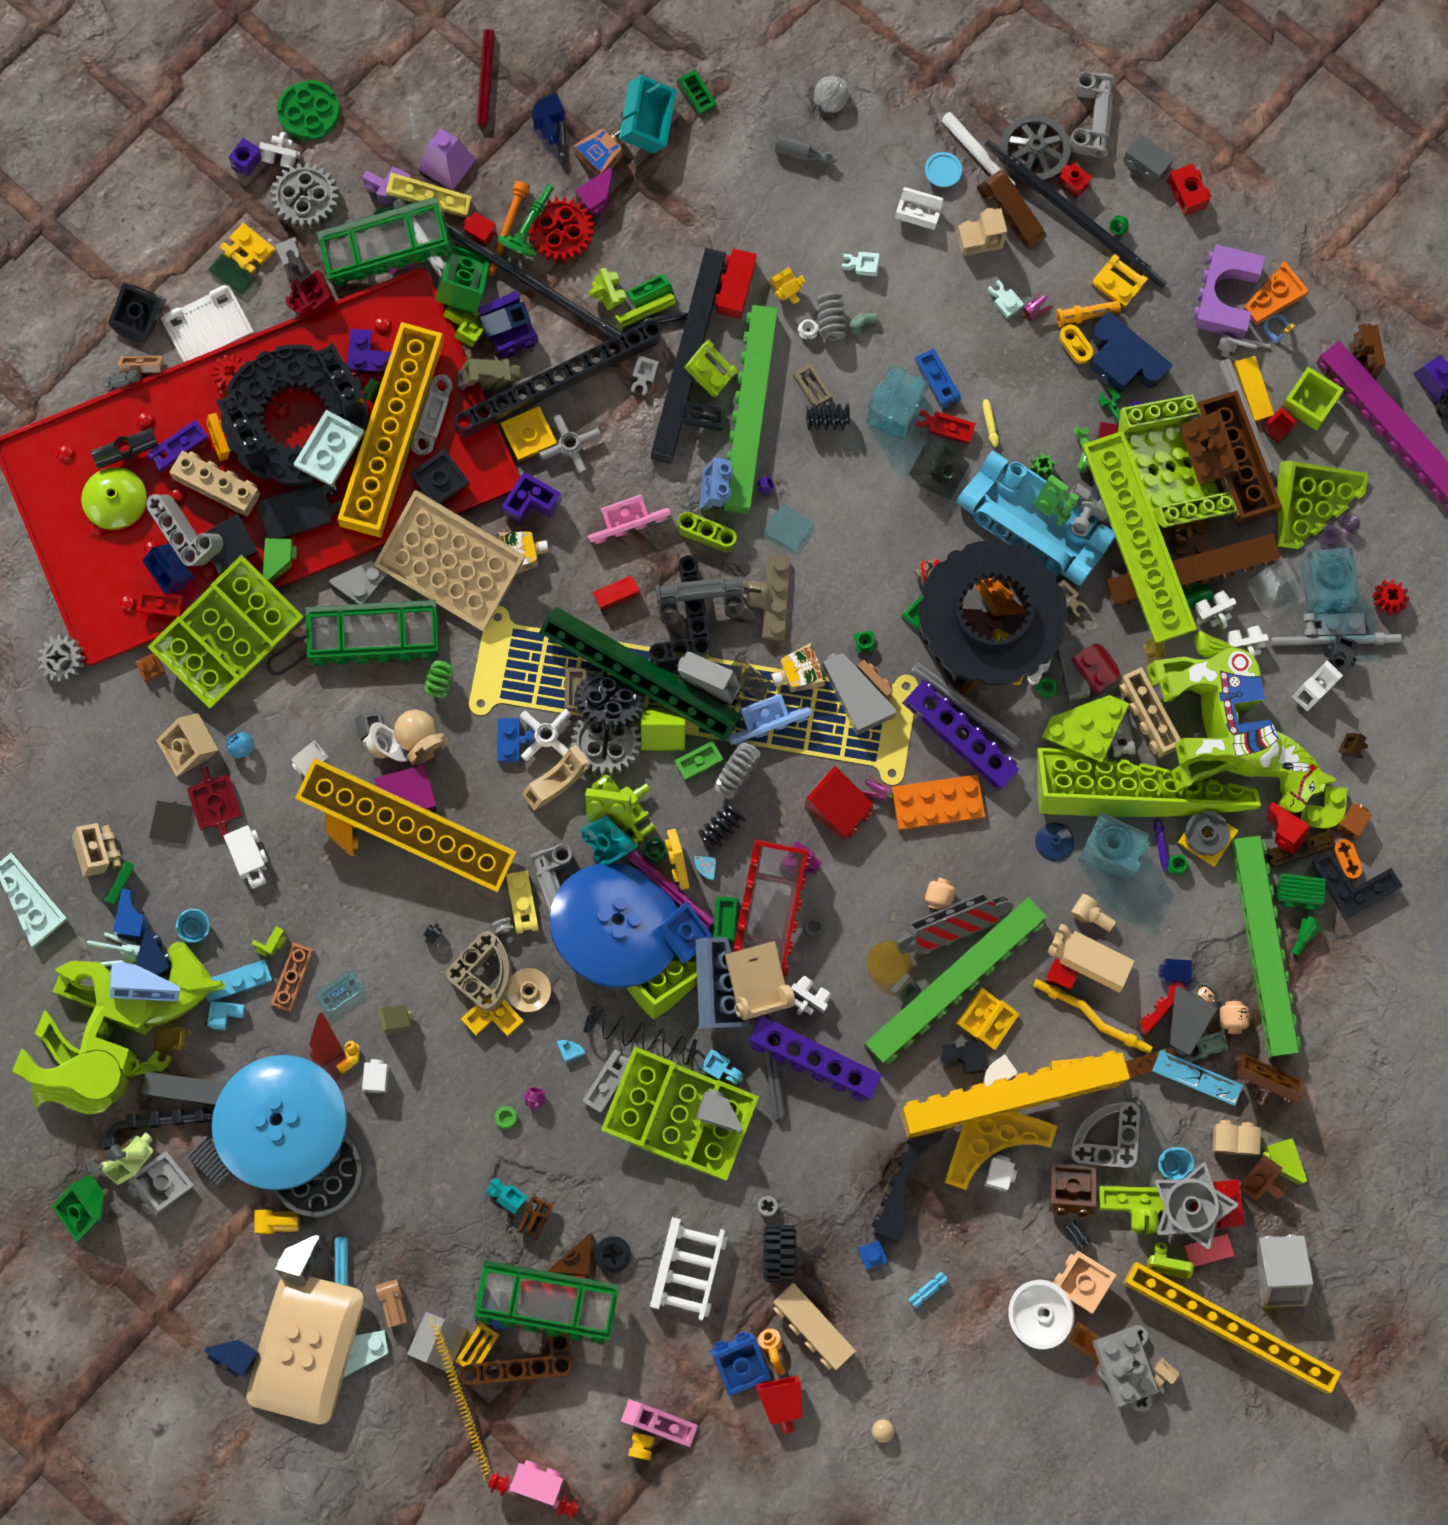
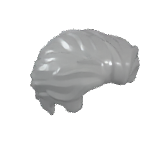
M838 76L823 77L818 81L814 90V102L816 105L821 106L824 112L836 113L845 106L849 97L846 82Z

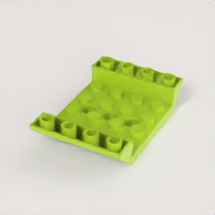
M1193 394L1124 407L1120 410L1118 432L1123 431L1157 523L1164 528L1236 512L1230 492L1219 494L1215 481L1202 486L1198 483L1179 427L1181 424L1192 421L1200 414ZM1183 460L1189 462L1190 469L1184 465ZM1166 464L1173 468V472L1167 470ZM1148 467L1155 471V476L1149 473Z

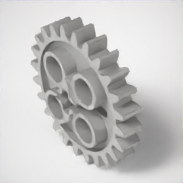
M306 162L303 168L300 163H297V169L290 165V172L282 170L283 177L276 176L278 183H272L275 190L270 191L271 197H274L271 199V203L274 205V212H278L279 219L284 218L285 224L292 221L293 228L299 223L301 229H304L305 224H308L309 228L312 229V223L314 222L320 226L319 220L321 219L327 222L326 215H334L332 209H337L335 201H339V196L337 195L339 193L338 187L335 186V179H331V173L325 174L324 167L318 171L317 164L310 168L308 162ZM304 180H310V183L302 184ZM288 193H295L292 197H286ZM319 194L324 195L321 199L315 198ZM302 207L308 208L305 212H300L299 209Z
M588 718L584 719L585 722L577 721L579 728H573L575 735L571 736V741L575 743H572L571 747L577 745L580 751L585 754L589 761L586 767L588 769L592 768L593 775L599 770L601 777L604 776L605 771H608L612 777L614 770L621 774V767L629 770L628 762L635 764L633 756L639 757L637 749L642 747L641 743L638 742L641 740V734H637L639 727H633L635 723L632 724L631 728L625 725L622 731L624 733L621 736L614 735L610 727L606 759H602L604 752L603 743L605 742L606 735L604 727L600 726L599 728L602 731L595 734L591 731L596 728V723L593 722L588 725ZM592 748H597L598 750H600L596 754H592L589 752V750ZM614 750L621 752L619 756H612L610 753Z

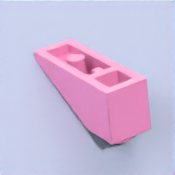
M630 1399L621 1419V1422L688 1447L691 1446L698 1426Z

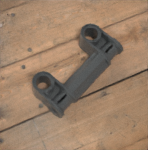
M742 576L727 580L719 578L681 582L661 587L655 585L660 620L665 625H674L678 622L679 601L722 597L724 611L729 618H739L744 613Z

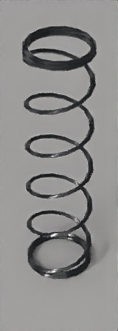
M591 1006L590 1011H589L588 1016H587V1019H586V1022H585V1026H584V1030H583L584 1033L587 1034V1033L592 1029V1027L595 1025L596 1021H597L598 1018L600 1017L601 1013L603 1012L602 1036H603V1039H604V1040L608 1039V1038L613 1034V1032L615 1031V1029L617 1028L618 1024L620 1023V1021H621L622 1018H623V1027H622V1042H623V1045H624V1046L629 1045V1044L631 1043V1041L634 1039V1037H635V1035L637 1034V1032H638V1030L640 1029V1027L643 1025L642 1049L645 1050V1049H644V1037H645V1024H644V1022H642V1023L638 1026L637 1030L635 1031V1033L633 1034L632 1038L629 1040V1042H628L627 1044L624 1043V1030H625V1017H624V1016H622V1017L618 1020V1022L616 1023L615 1027L613 1028V1030L611 1031V1033L609 1034V1036H608L607 1038H605V1036H604L605 1011H604V1009L601 1010L600 1013L598 1014V1016L596 1017L595 1021H594L593 1024H592V1021H593V1018H594V1015H595V1011H596V1007ZM664 1028L661 1029L655 1037L652 1044L650 1045V1047L646 1051L648 1052L652 1048L657 1038L663 1031L662 1055L663 1058L667 1059L672 1054V1052L678 1045L679 1041L683 1037L682 1061L684 1065H688L689 1067L693 1059L698 1040L693 1039L685 1064V1036H680V1038L677 1040L676 1044L672 1048L671 1052L667 1055V1057H665V1030Z

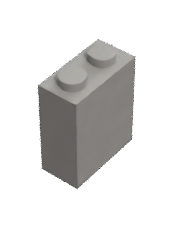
M689 651L678 663V671L685 682L730 705L733 703L741 688L734 671Z

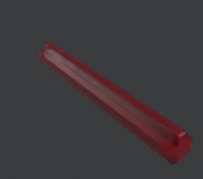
M485 29L483 31L477 125L484 127L488 125L495 39V33L492 29Z

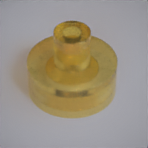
M1152 637L1145 642L1143 652L1149 658H1162L1165 655V642L1155 644Z

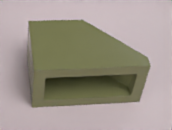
M405 1005L376 1009L383 1032L387 1037L413 1029L411 1023L415 1022L411 1009L407 1010Z

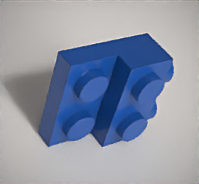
M746 1331L738 1333L735 1336V1340L728 1343L725 1340L719 1341L714 1344V1349L710 1350L728 1396L771 1379L753 1333L748 1334Z

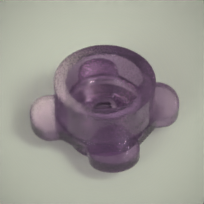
M1344 513L1342 515L1343 518L1338 520V524L1344 532L1353 536L1355 530L1360 528V521L1356 515Z
M1326 525L1324 532L1318 535L1317 540L1319 543L1327 545L1328 549L1333 550L1337 547V542L1342 540L1343 534L1337 528Z

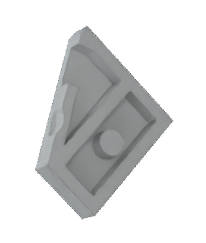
M370 560L330 579L329 584L356 604H366L389 574L375 567L374 562Z

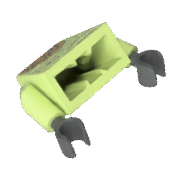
M143 1132L139 1137L135 1136L121 1147L114 1145L106 1150L109 1161L101 1162L99 1166L96 1159L84 1163L85 1170L88 1174L101 1171L116 1185H119L135 1176L152 1154L153 1150L149 1146L152 1138Z

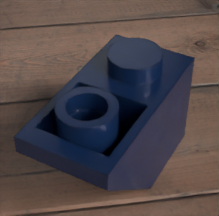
M524 301L479 318L486 338L531 322Z
M149 929L145 931L136 963L139 967L162 978L171 973L170 965H172V962L169 959L168 952L163 953L160 947L163 945V942L158 933L153 934Z
M241 1340L206 1347L204 1350L205 1353L209 1354L208 1360L216 1365H219L221 1362L228 1366L226 1371L235 1377H238L239 1374L246 1376L259 1353Z

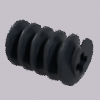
M812 403L810 410L806 405V425L808 431L811 430L813 424L817 431L820 429L821 424H823L825 430H828L830 424L833 430L837 429L838 424H840L842 430H845L846 425H850L849 403H846L844 409H842L840 403L837 404L836 409H834L832 403H829L827 409H825L823 403L820 404L819 409H817L815 403Z
M727 804L722 806L724 812L720 810L716 812L718 818H710L712 825L705 823V830L700 829L698 831L703 843L715 853L717 851L714 845L722 847L720 839L728 841L726 833L729 832L734 835L735 832L732 827H741L738 820L746 822V819L739 811Z

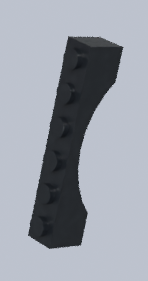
M946 1129L907 1139L906 1144H909L907 1153H901L897 1164L901 1165L898 1174L894 1172L889 1185L892 1186L890 1193H885L880 1204V1206L884 1207L881 1215L876 1214L871 1227L875 1228L873 1234L896 1244L900 1242L908 1223L904 1205V1190L908 1173L921 1153L942 1140Z

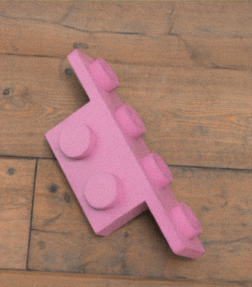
M640 494L601 508L607 529L590 534L587 537L590 542L599 544L607 541V537L614 534L615 537L625 535L627 530L634 527L635 530L648 526L647 523L655 520L656 523L668 519L667 516L671 515V511L669 508H664L648 514L643 497Z

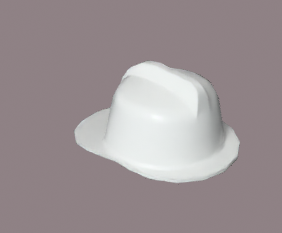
M375 722L371 725L370 733L363 740V745L376 758L390 757L399 762H406L408 760L407 755L410 751L402 749L396 742L394 730L380 722Z

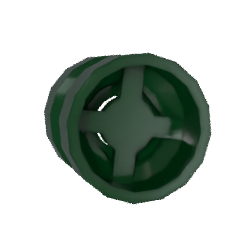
M658 838L648 840L644 847L645 857L653 864L662 862L666 857L665 843Z

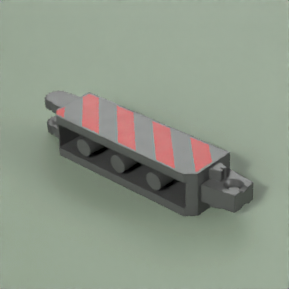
M980 893L910 922L907 927L909 933L895 940L897 949L901 955L917 951L920 955L931 953L938 947L950 945L955 940L972 936L977 931L993 927L994 924L1000 922L999 917L1013 910V904L1002 894L990 898L987 894Z

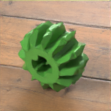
M437 660L431 665L425 682L426 694L442 699L448 694L454 677L453 665Z

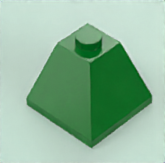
M92 1175L72 1183L51 1206L76 1243L101 1218L104 1192Z

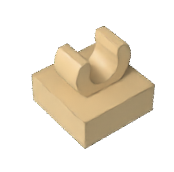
M1163 1358L1155 1365L1154 1370L1158 1373L1155 1375L1154 1381L1158 1387L1166 1380L1173 1384L1178 1378L1179 1372Z

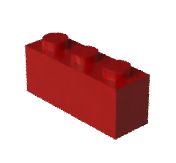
M733 248L731 255L726 256L724 267H727L726 274L721 275L719 286L722 289L720 293H716L714 305L717 306V314L738 319L742 318L757 263V254Z

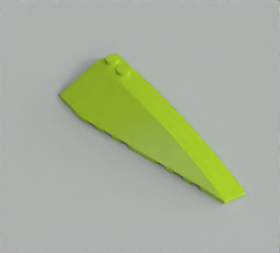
M1037 749V790L1040 814L1169 817L1196 815L1204 811L1215 813L1260 809L1261 806L1258 789L1231 783L1226 786L1220 784L1218 780L1209 779V781H1195L1185 790L1177 792L1172 770L1142 763L1137 766L1130 763L1129 760L1121 759L1120 762L1110 760L1108 756L1105 757L1102 764L1069 749Z

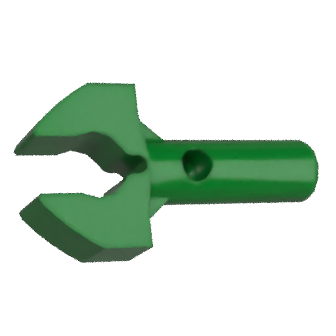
M1108 388L1107 392L1112 398L1111 402L1105 398L1101 391L1098 404L1101 409L1104 407L1109 408L1119 424L1120 409L1117 401L1120 400L1121 396L1118 391Z

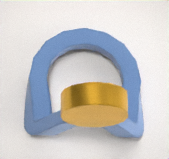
M1275 314L1265 320L1262 325L1263 331L1273 343H1277L1284 335H1287L1296 327L1293 322L1290 324L1281 314ZM1272 318L1280 319L1287 326L1278 337L1268 329V321Z

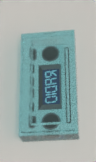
M350 970L316 993L315 997L328 1014L362 991L364 987L354 972Z

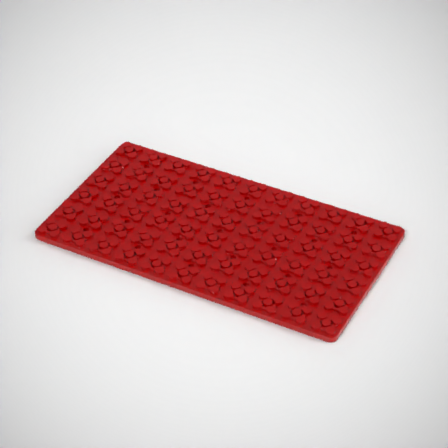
M423 268L411 270L334 301L316 316H297L143 378L138 382L123 386L0 436L1 469L70 637H73V640L79 641L78 646L84 649L80 653V655L85 656V659L81 660L84 665L94 666L153 642L176 619L174 617L137 613L136 606L139 590L183 595L182 615L221 575L218 574L212 560L203 566L184 565L148 511L147 503L141 517L129 527L119 530H107L92 523L83 510L82 492L87 481L95 473L111 467L124 468L135 473L145 486L147 499L155 494L171 496L197 536L239 514L258 553L246 560L262 576L265 538H268L257 502L307 486L280 485L273 479L263 480L244 468L238 462V455L231 451L229 452L228 460L219 461L206 422L208 415L216 413L218 419L221 420V412L216 400H221L228 395L226 385L219 388L220 381L213 382L217 376H211L212 372L217 371L212 366L220 365L216 361L217 359L224 362V355H227L228 360H230L232 354L235 355L234 360L241 356L243 359L240 363L254 361L259 353L263 351L272 352L278 346L292 344L309 345L314 350L319 351L328 347L333 342L342 360L347 364L351 329L372 330L371 350L392 352L401 322L439 332L443 335L444 344L433 377L443 374L452 381L451 384L453 386L448 398L447 407L431 452L425 455H417L410 447L382 538L340 527L338 522L339 515L330 517L332 524L287 538L292 540L293 546H297V558L293 559L292 567L271 584L276 590L383 547L414 490L423 494L411 478L410 473L444 449L469 480L470 485L447 500L442 506L460 515L510 494L520 475L497 424L495 423L468 437H461L456 433L455 418L457 414L486 399L478 381L473 386H467L464 391L458 389L457 373L468 359L460 341L454 337L456 332L451 321L443 316L446 311L443 303L435 301L437 290L427 270ZM233 367L232 369H229V368H226V369H225L226 372H227V373L225 374L226 376H228V375L234 376V375H235V373H234L235 368H234V367ZM351 372L352 376L359 379L362 385V394L370 378L382 383L384 374ZM438 380L437 389L444 391V382ZM290 389L287 395L281 392L279 399L274 397L273 404L268 403L269 411H265L267 418L264 420L267 431L270 433L271 438H275L277 443L281 441L284 447L290 444L291 448L298 444L302 448L304 443H307L326 409L322 405L321 399H316L315 394L311 396L308 390L302 393L301 389H297L296 393H294ZM367 400L369 423L375 402ZM485 412L479 414V417L486 418L489 416ZM196 420L209 439L191 452L200 456V460L206 463L208 461L215 463L224 472H233L243 482L248 480L257 486L260 497L249 516L246 517L173 480L169 472L174 463L166 471L160 473L156 468L155 462L151 461L147 456L151 450L135 455L130 461L121 460L100 469L96 467L91 450L113 443L120 436L128 437L152 428L159 445ZM461 422L459 425L468 427L470 424L468 422ZM420 438L417 445H419L420 449L425 450L427 444L424 439ZM123 446L120 451H127L129 446ZM360 448L344 466L336 479L335 486L338 494L327 497L329 505L337 501H341V504L343 503ZM166 452L161 454L162 459L168 456ZM318 479L314 480L313 482H318L320 488L326 484ZM109 492L108 496H114L115 492Z

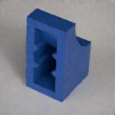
M122 889L113 933L120 937L143 940L145 931L149 930V921H147L144 914L137 912L134 905V893L131 890Z

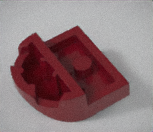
M318 269L303 282L296 278L290 285L292 289L290 296L286 297L287 306L295 313L305 317L318 315L335 301L323 273Z
M1092 644L1070 659L1095 694H1098L1119 677L1120 671L1117 663L1100 644Z

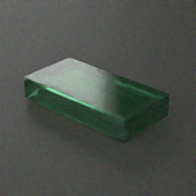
M223 254L209 268L211 274L241 295H244L256 280L253 275L240 268Z

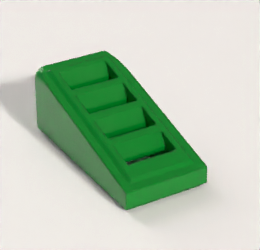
M696 69L676 81L682 93L699 115L717 105ZM691 80L695 82L690 86H687L686 84ZM695 87L699 88V90L695 91L694 93L690 91ZM703 93V97L698 100L695 99L697 95ZM707 99L709 103L700 107L699 104Z

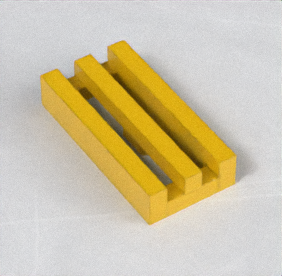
M480 1323L455 1362L463 1367L471 1364L491 1334L493 1338L476 1362L482 1363L500 1335ZM482 1329L485 1330V1334L466 1363L462 1361ZM471 1368L467 1369V1370L471 1371V1372L474 1373V1374L476 1373V1371H475L474 1369H471Z

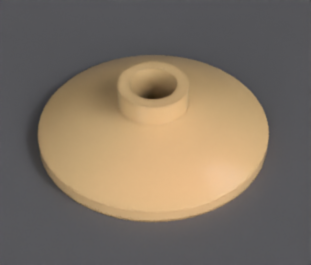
M524 968L511 976L507 997L513 1007L522 1012H535L547 1004L551 995V985L544 973L534 968ZM532 988L533 994L526 995L525 990Z

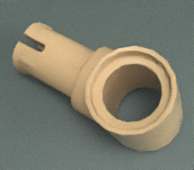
M1082 894L1073 907L1071 914L1084 923H1088V921L1090 923L1094 922L1107 932H1110L1116 921L1100 911L1099 903L1095 899Z

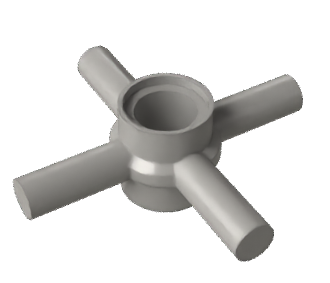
M561 414L555 416L554 420L561 434L559 445L540 452L542 461L563 453L565 456L572 457L579 474L585 473L587 470L579 451L583 443L601 436L599 429L597 428L578 436L576 433L568 431ZM573 441L576 444L569 448L565 446V443Z

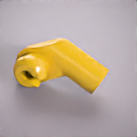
M349 1041L345 1044V1059L336 1065L342 1075L359 1062L360 1048L354 1041Z

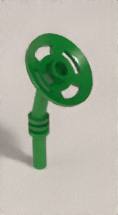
M547 184L539 199L535 200L532 204L527 219L519 233L515 234V237L499 235L498 241L520 254L536 257L537 252L526 242L528 239L526 236L536 218L540 217L545 209V203L553 192L554 187Z

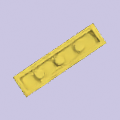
M392 172L390 173L385 193L414 203L436 196L442 204L444 212L464 218L468 215L472 196Z

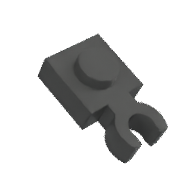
M1124 1089V1099L1127 1102L1135 1103L1139 1107L1141 1113L1140 1127H1145L1144 1104H1137V1100L1140 1097L1139 1089L1135 1090L1136 1095L1134 1098H1129L1127 1096V1089ZM1129 1106L1128 1110H1124V1114L1128 1116V1121H1123L1122 1126L1131 1125L1136 1127L1137 1122H1132V1116L1136 1115L1137 1111L1133 1110V1106Z

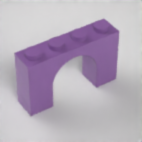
M1217 244L1213 252L1209 251L1206 261L1207 264H1210L1209 269L1204 270L1202 282H1205L1204 289L1200 288L1197 300L1201 301L1200 306L1195 307L1192 318L1196 319L1195 328L1219 334L1225 333L1244 340L1252 312L1230 307L1222 303L1216 296L1215 285L1221 280L1228 278L1257 284L1265 256Z

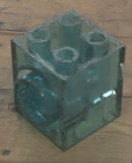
M890 365L883 381L878 382L870 398L866 424L905 441L926 398L929 382L922 376H913L901 367Z
M1352 547L1308 552L1301 563L1308 613L1348 612L1360 597Z
M1101 812L1095 821L1078 860L1126 882L1129 877H1134L1141 865L1138 859L1143 858L1150 846V842L1147 841L1149 834ZM1108 844L1113 845L1115 849L1109 847Z

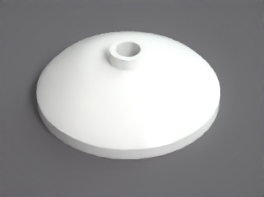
M1033 1280L1020 1286L1013 1294L1009 1304V1321L1014 1333L1022 1342L1033 1348L1049 1349L1061 1344L1071 1333L1074 1324V1309L1069 1296L1060 1286L1047 1280ZM1045 1308L1049 1310V1316L1045 1314Z

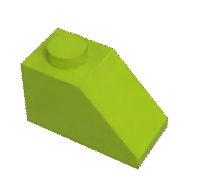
M1293 1138L1263 1148L1262 1157L1266 1155L1283 1168L1279 1175L1298 1185L1307 1182Z

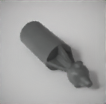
M779 134L774 151L776 153L806 162L807 160L821 159L824 165L837 162V159L829 151L821 153L812 146V143Z

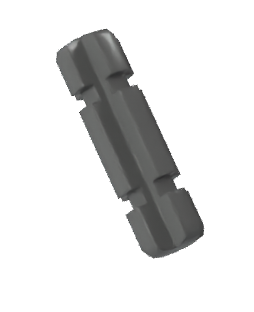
M133 369L129 373L124 372L103 379L102 387H104L105 391H110L114 387L119 388L140 381L141 373H139L138 369Z

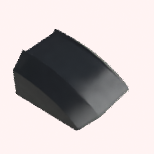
M123 282L108 324L115 333L138 343L146 341L155 327L167 299L140 286Z

